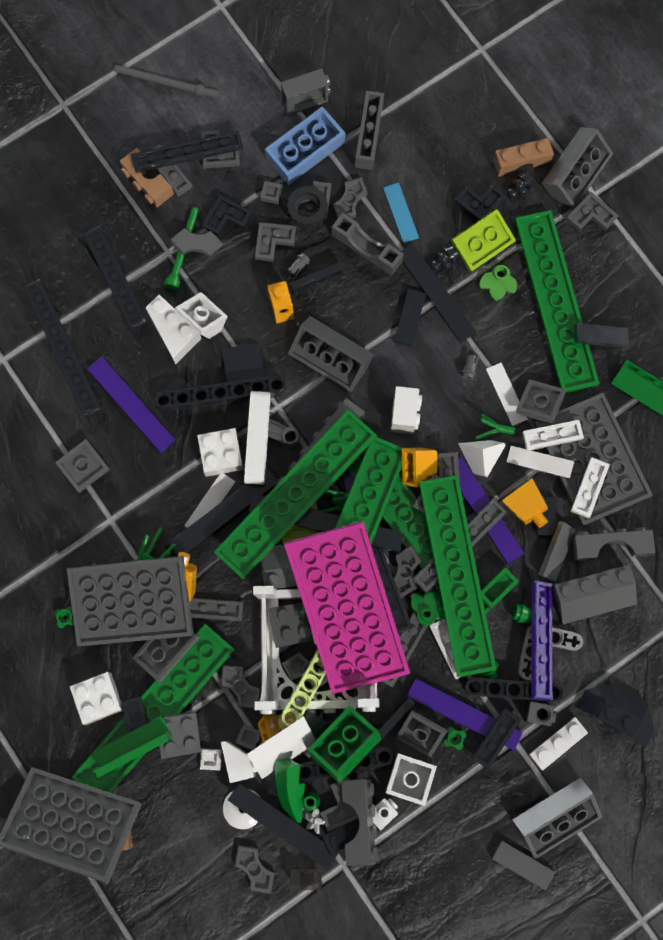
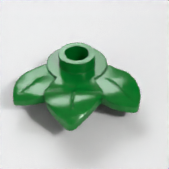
M436 589L428 591L424 597L418 593H413L411 608L417 613V620L420 624L429 626L435 620L445 617L441 596ZM428 613L430 617L426 618L423 614Z

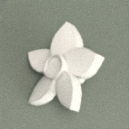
M315 809L312 813L305 814L306 819L310 821L306 829L314 827V831L319 834V825L324 824L325 820L320 818L319 809Z

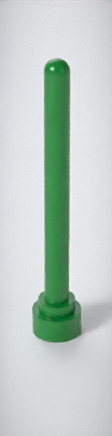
M192 207L185 228L191 233L199 211L197 207ZM179 250L172 273L166 277L164 283L166 288L178 290L180 285V278L178 276L185 255H182Z

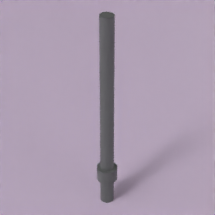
M115 65L114 72L191 91L202 97L204 95L214 98L219 97V91L206 88V86L201 84L197 86Z

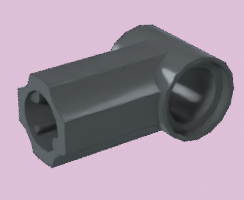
M269 419L268 437L285 444L289 448H295L300 444V436L295 428L287 427ZM294 434L296 438L294 441L289 442L286 440L287 436Z

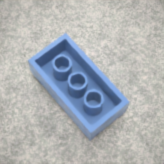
M322 106L265 148V157L289 185L345 143V132Z

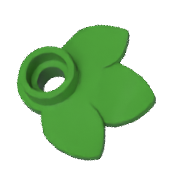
M497 265L493 268L492 272L485 273L482 276L480 288L489 289L491 297L498 301L504 297L506 291L515 293L517 282L510 276V270L506 266ZM501 272L504 276L499 277L497 273Z

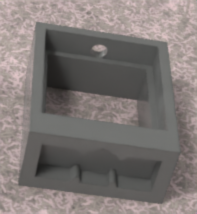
M322 68L280 82L281 98L287 115L328 102V94H330L329 85L331 84L328 75H324Z

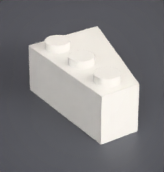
M160 295L146 307L154 326L176 365L202 339L200 333Z

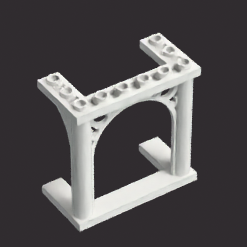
M253 586V595L261 600L262 692L260 701L255 702V710H260V714H276V710H283L290 699H282V690L287 686H291L294 691L297 685L287 677L282 668L279 648L275 647L268 609L279 607L278 600L302 598L299 589L277 590L274 586ZM279 677L284 678L285 683L277 687V683H280ZM377 683L358 687V695L354 698L350 697L346 691H342L343 696L347 700L338 696V699L335 698V694H332L331 690L315 692L313 696L314 701H310L306 710L316 713V709H324V713H336V709H344L345 711L350 705L355 711L356 708H362L363 712H376V708H380L379 698H377ZM318 694L322 695L321 700L317 699ZM297 698L295 704L302 707V701Z

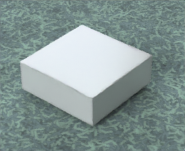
M201 749L200 769L220 770L222 750Z

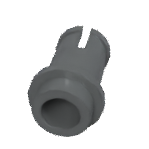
M304 253L298 254L297 259L287 271L292 276L297 277L305 265H309L310 259Z
M467 355L465 367L461 371L462 378L466 380H473V377L476 376L475 369L479 358L475 355Z

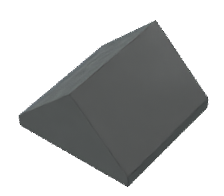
M410 710L396 739L431 757L447 730Z

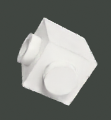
M383 797L375 805L373 823L382 830L399 814L396 811L398 806L390 798L386 800Z

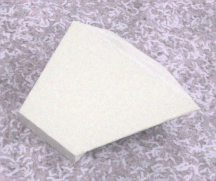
M493 440L458 443L472 472L484 477H488L505 447L504 443Z

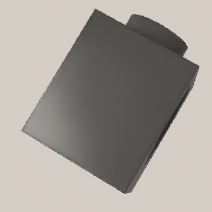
M536 702L527 703L524 722L551 726L552 723H555L556 711H554V706ZM539 709H543L546 713V717L543 720L537 717Z

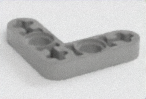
M532 625L526 629L518 667L519 677L523 680H531V674L526 677L522 669L527 668L528 662L524 663V659L531 661V658L526 654V649L531 646L528 640L531 641L530 630ZM552 627V632L558 633L560 637L557 643L552 642V647L569 651H576L582 647L583 639L579 634ZM564 634H566L565 639H573L574 636L578 644L571 647L572 643L564 642V645H561L564 640Z

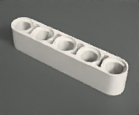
M251 391L245 484L264 485L270 392Z

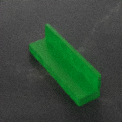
M626 359L612 381V385L663 416V381Z
M161 716L94 751L92 755L98 765V768L94 770L97 778L171 740L173 736L164 718Z

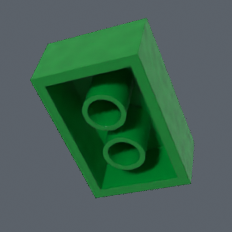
M349 705L307 750L310 756L340 784L381 740V736L376 728Z

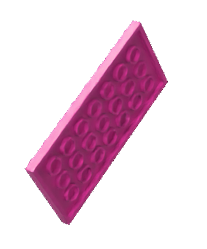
M364 521L285 542L284 546L332 694L410 674Z

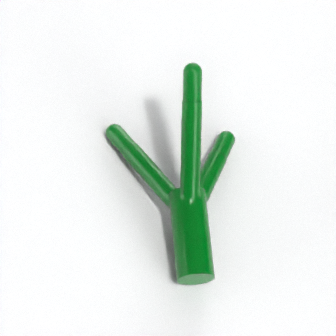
M481 414V422L496 429L478 435L475 439L478 440L497 432L514 435L516 428L498 424L485 414Z

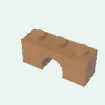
M549 138L497 150L493 162L499 177L515 173L517 168L525 164L531 163L533 168L550 164L554 153Z
M136 148L120 160L122 166L120 170L126 178L130 177L133 180L132 184L138 191H143L145 194L144 198L149 204L153 203L156 207H159L174 195L172 186L161 174L154 179H146L144 174L147 171L135 172L131 154L140 152Z

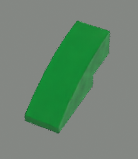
M506 568L481 591L485 614L519 582Z
M289 758L275 760L276 788L281 806L286 816L297 823H301L305 783L299 780L300 764Z

